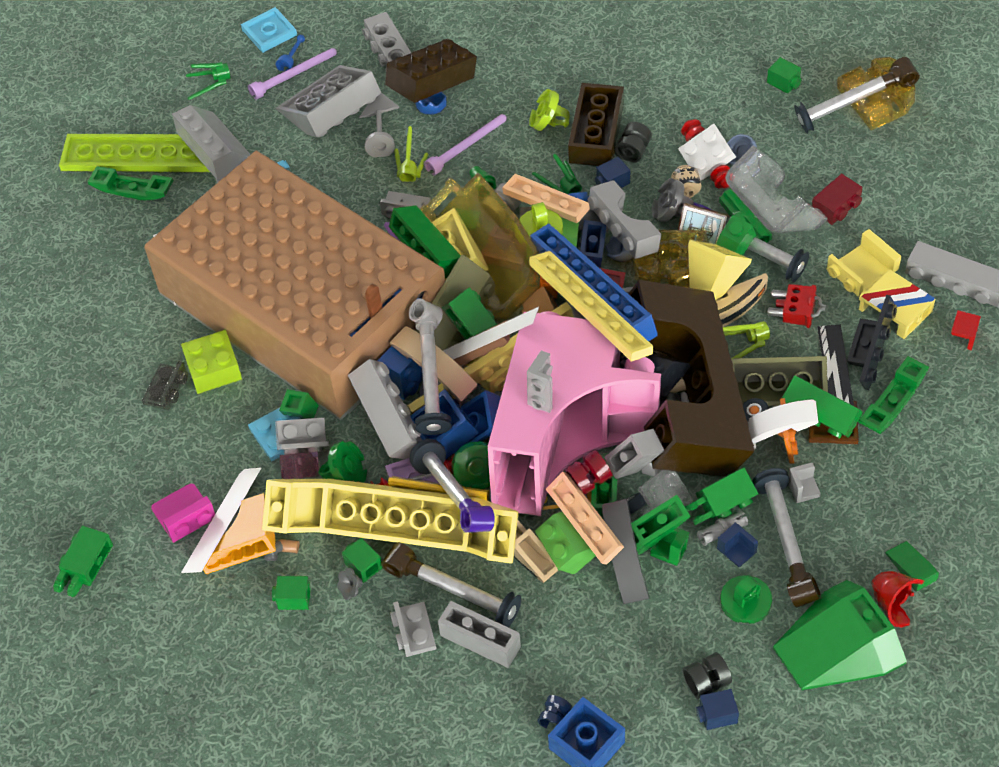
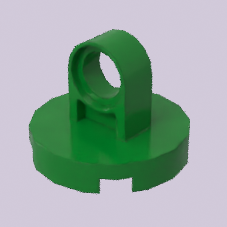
M341 441L330 448L328 461L320 467L318 473L323 479L364 483L367 469L363 470L361 461L365 459L359 447L351 441Z
M481 441L470 442L463 445L455 453L452 460V472L460 485L476 489H485L490 486L487 443Z
M749 575L737 576L730 579L723 586L720 594L721 608L725 615L735 622L754 624L763 620L769 614L772 605V594L767 584L759 578Z

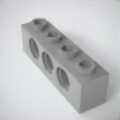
M387 12L364 19L365 28L362 29L366 41H371V49L374 54L378 53V60L382 67L386 66L387 68V62L411 53Z

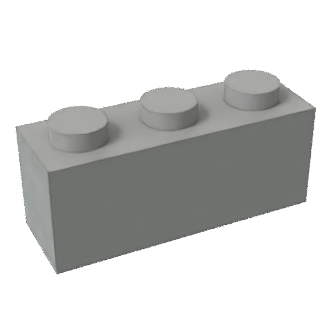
M450 601L438 620L441 637L509 668L521 648L519 632L453 601Z

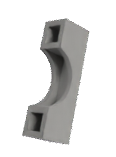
M614 180L590 187L588 198L590 209L598 215L601 222L610 229L613 236L622 243L626 251L635 259L659 251L661 233L649 220L633 219L622 212L625 192Z

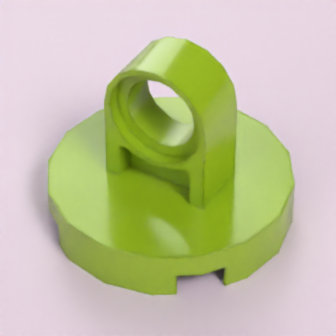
M546 89L536 101L539 103L537 110L532 109L529 125L537 131L543 130L548 124L556 127V125L567 127L570 121V112L558 105L559 94L556 91ZM556 116H562V117H564L565 119H564V120H558V119H556L555 117H556Z
M543 202L531 205V210L522 215L518 221V235L525 244H527L526 241L532 243L530 235L548 223L562 235L563 222L557 213L546 209Z

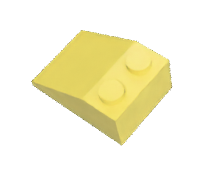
M455 208L432 222L460 255L466 256L483 270H489L481 251Z

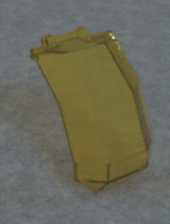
M477 173L463 188L454 179L449 177L445 182V186L427 205L424 204L420 210L433 222L451 209H456L483 255L489 269L486 272L491 275L495 283L493 295L486 300L483 306L493 313L495 321L508 319L540 287V275L529 265V257L540 253L516 214L480 173ZM451 192H454L457 196L436 215L433 211Z

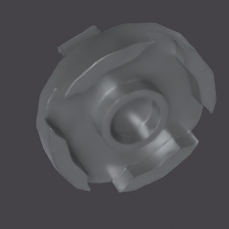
M669 178L661 185L658 190L661 193L659 199H654L652 204V216L660 222H667L673 216L680 217L682 209L679 207H682L685 203L693 204L694 201L691 198L684 196V184L681 181Z

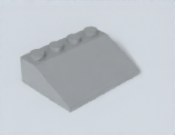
M339 65L276 107V110L305 134L322 137L328 132V129L343 123L344 118L359 112L360 107L375 101V97L381 94V91L372 71Z

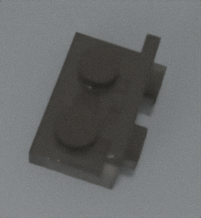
M178 361L176 367L165 364L159 365L142 399L144 405L169 410L172 403L175 404L178 401L179 389L181 385L186 384L188 379V372L184 362Z

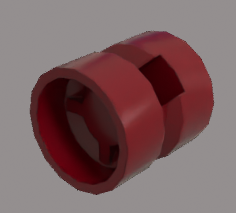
M595 449L583 456V462L576 461L565 468L566 473L569 474L584 495L595 489V483L602 484L613 477L609 466Z

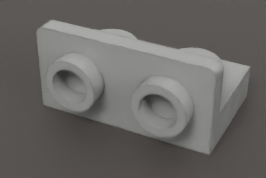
M388 191L386 199H381L380 201L381 214L391 218L393 208L417 205L426 216L431 198Z
M541 350L527 370V405L550 413L553 409V383L550 376L553 366L550 365V353Z
M324 418L275 421L277 450H284V454L299 453L300 448H308V453L323 452L322 447L329 446V441H326Z
M398 601L393 602L395 611L390 612L393 627L399 626L400 634H396L399 650L404 649L406 657L436 650L425 602L399 607Z

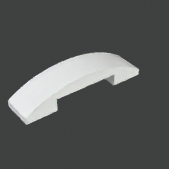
M804 400L783 404L749 418L748 428L754 449H756V442L790 428L798 432L817 424L816 401Z

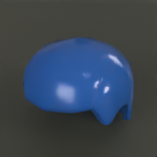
M440 92L416 102L415 106L423 114L434 115L445 108L447 97Z

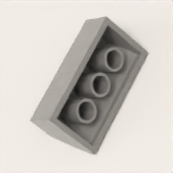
M189 105L172 113L177 134L217 180L225 177L251 155L213 112Z
M369 359L348 374V377L388 456L408 459L413 447L422 441L421 434L416 431V424L413 423L410 417V410L402 402L398 387L391 381L387 366L383 362Z

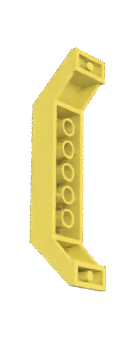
M268 479L266 483L262 530L286 534L293 532H322L466 551L490 561L513 563L518 511L478 497H470L472 501L480 503L481 506L492 507L495 523L492 531L465 533L460 524L461 510L447 493L337 479Z

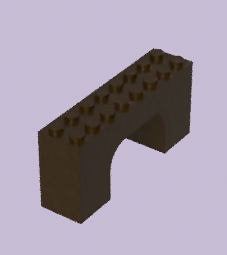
M638 280L628 294L652 315L658 336L649 341L653 345V350L690 363L691 366L682 377L689 402L666 400L644 425V431L654 429L664 449V452L651 461L652 468L727 477L736 472L753 454L754 444L749 432V425L746 420L743 401L740 397L738 382L734 374L733 362L730 358L728 343L725 339L714 292Z

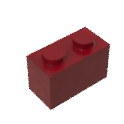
M841 173L813 197L811 212L831 225L838 220L842 221L851 208L855 209L860 205L863 187Z

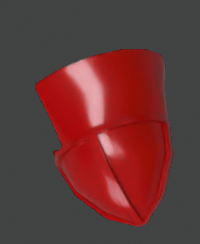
M896 571L881 572L871 582L874 597L879 607L884 611L894 627L902 628L909 626L910 619L900 605L907 600L909 595L914 596V592L911 591L912 584H923L924 580L915 579Z

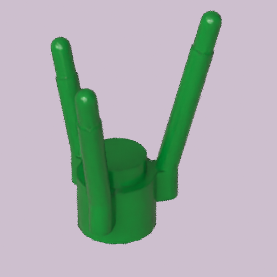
M227 63L191 64V68H211V70L188 73L185 75L186 77L212 74L213 80H218V82L188 97V100L198 97L218 86L227 84L226 80L231 79Z
M553 154V157L565 175L560 180V187L538 173L532 172V175L565 194L579 193L582 190V186L577 181L568 162L564 161L562 163L557 154Z

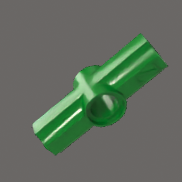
M728 189L724 191L723 195L719 197V203L730 215V218L734 215L750 223L755 230L756 238L766 243L772 240V234L761 222L756 207L754 205L748 206L736 190Z

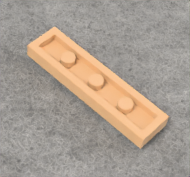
M514 174L502 187L503 194L530 205L543 202L546 209L552 210L560 217L574 223H578L590 210L588 202L517 174Z
M562 472L546 488L547 492L602 564L607 565L624 548L568 473Z

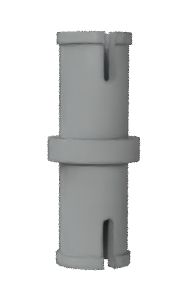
M740 510L725 519L719 518L715 521V524L697 531L698 539L704 538L701 544L706 546L708 543L717 540L735 522L741 527L747 526V516L742 518L741 516L745 513Z

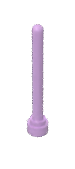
M331 48L263 83L255 81L248 85L249 93L252 96L255 95L254 99L257 100L264 96L266 90L335 56L337 51Z
M504 114L499 115L441 156L430 157L424 162L425 169L428 172L432 169L434 171L432 175L435 176L442 171L446 162L503 124L507 119Z

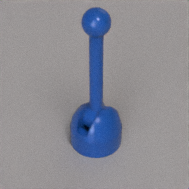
M303 35L297 36V42L288 55L284 54L276 61L278 70L287 71L293 67L294 61L292 56L300 43L305 41Z

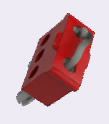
M788 284L787 291L773 289L771 292L773 298H783L776 300V307L784 309L769 307L767 312L770 316L783 317L784 323L803 325L806 328H810L813 317H817L821 311H825L826 305L822 304V299L817 296L816 285ZM816 300H818L822 308H819L814 314Z

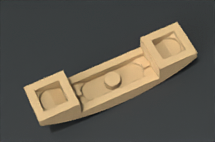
M405 326L390 341V345L407 359L410 357L422 367L420 334ZM435 345L438 381L443 384V388L462 403L477 387V383L451 357Z

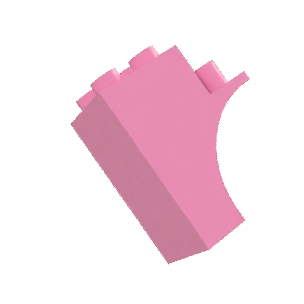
M551 311L537 313L533 324L520 329L518 332L488 443L491 502L516 510L518 513L541 516L548 493L546 488L565 468L594 449L599 450L620 445L631 434L643 432L644 425L660 408L661 374L654 373V363L646 357L634 361L627 359L624 369H621L620 350L587 319L564 317ZM541 350L550 353V365L553 366L550 375L553 383V409L550 413L527 405V370Z

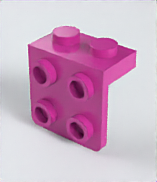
M192 483L151 506L153 513L173 543L208 524L215 516L212 503L208 497L205 496L203 498L197 487Z

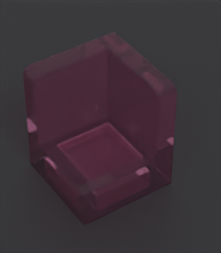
M318 452L280 455L281 478L295 479L319 476Z

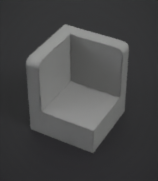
M813 463L789 469V488L796 503L820 497L821 493L813 477L815 470Z

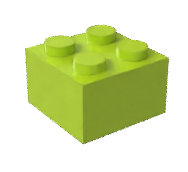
M226 330L181 344L197 394L242 380Z

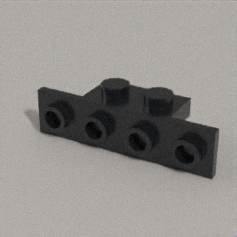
M886 295L878 321L860 318L847 358L848 364L863 367L859 381L865 390H870L871 384L876 381V368L878 362H881L883 359L884 342L889 339L890 323L896 317L897 305H895L891 295Z

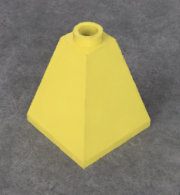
M689 240L690 288L713 291L715 300H720L749 266L752 259L716 244Z

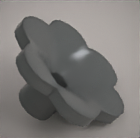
M352 568L340 571L337 587L344 599L350 600L358 595V588L362 586V580L355 575Z

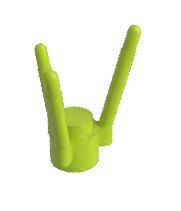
M411 126L408 127L406 158L402 164L398 149H394L397 177L403 182H414L416 178H420L424 162L428 157V153H425L418 168L415 162L410 160Z
M765 321L755 324L723 327L725 336L746 333L748 340L755 342V344L731 359L742 358L753 350L765 346L764 340L770 338L769 327Z

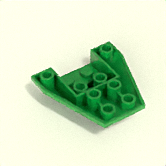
M848 580L824 591L821 599L816 600L773 646V650L801 690L884 676L907 663L893 625L867 590Z

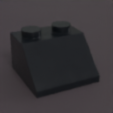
M656 352L645 356L654 363V373L661 374L660 397L662 398L669 394L691 367L690 363ZM627 357L621 361V369H624Z

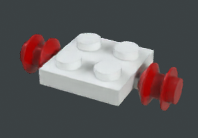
M688 120L681 129V133L685 136L687 143L678 148L689 166L695 167L698 170L700 181L710 176L716 188L725 189L730 187L735 179V175L730 172V167L725 164L736 158L735 154L715 124L705 129L701 126L699 120Z

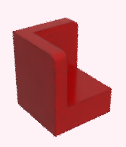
M957 310L951 334L969 339L967 349L972 350L981 316Z

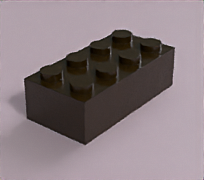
M443 39L440 42L387 62L385 85L411 102L416 103L473 79L477 56L469 52L468 49L456 44L453 40Z
M581 83L568 143L569 163L600 166L614 158L624 107V86Z

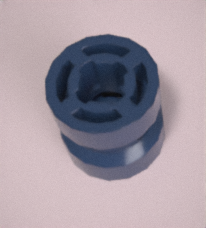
M549 695L545 702V711L540 713L538 723L546 729L549 722L558 725L572 709V705L562 697Z

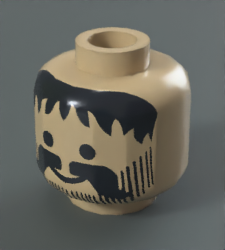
M682 165L672 173L671 178L679 180L684 184V196L692 198L701 190L702 185L699 172L695 167Z

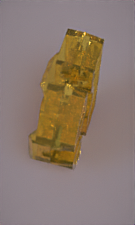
M891 57L875 58L871 60V67L867 69V72L859 66L839 76L837 79V89L843 94L869 82L871 78L876 79L889 73V69L896 59ZM915 84L908 88L892 85L867 96L868 103H865L863 98L850 105L869 129L873 130L908 113L910 107L915 102ZM895 102L898 105L899 112L893 111L891 103Z
M658 230L661 233L659 251L640 258H633L636 278L659 283L662 278L668 279V283L665 284L690 287L688 243L689 240H695V235H697L696 241L709 243L706 231Z

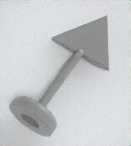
M381 93L375 97V101L366 106L359 117L364 118L376 115L377 132L370 134L365 141L366 152L374 158L390 156L395 149L392 136L382 132L381 113L398 109L399 106Z

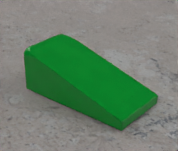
M907 541L885 552L900 573L915 579L924 580L923 584H912L915 592L937 581L939 572Z

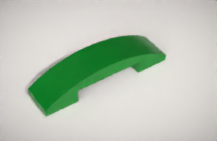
M96 166L87 182L90 186L106 193L137 200H156L165 197L174 180L172 177L153 175L151 180L122 176L117 174L116 169Z
M907 356L897 369L894 379L875 404H871L858 423L879 434L884 432L913 396L929 370V366Z

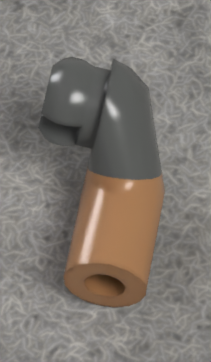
M279 539L275 541L276 551L264 555V559L266 561H276L278 558L277 553L279 552L298 553L300 542Z

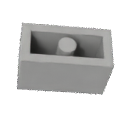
M654 429L631 434L606 455L605 459L615 479L638 473L664 452V449Z

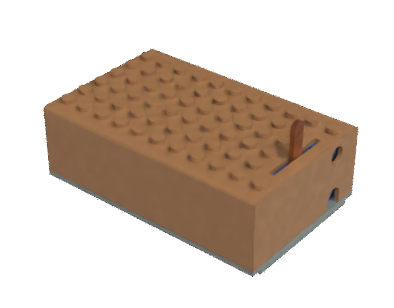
M255 151L148 241L144 247L161 296L173 304L175 302L177 307L214 333L226 330L230 343L297 391L308 392L320 407L340 421L361 403L348 374L369 359L377 361L391 347L390 341L405 326L415 331L416 324L409 318L410 306L417 299H423L432 303L445 282L444 269L259 151Z

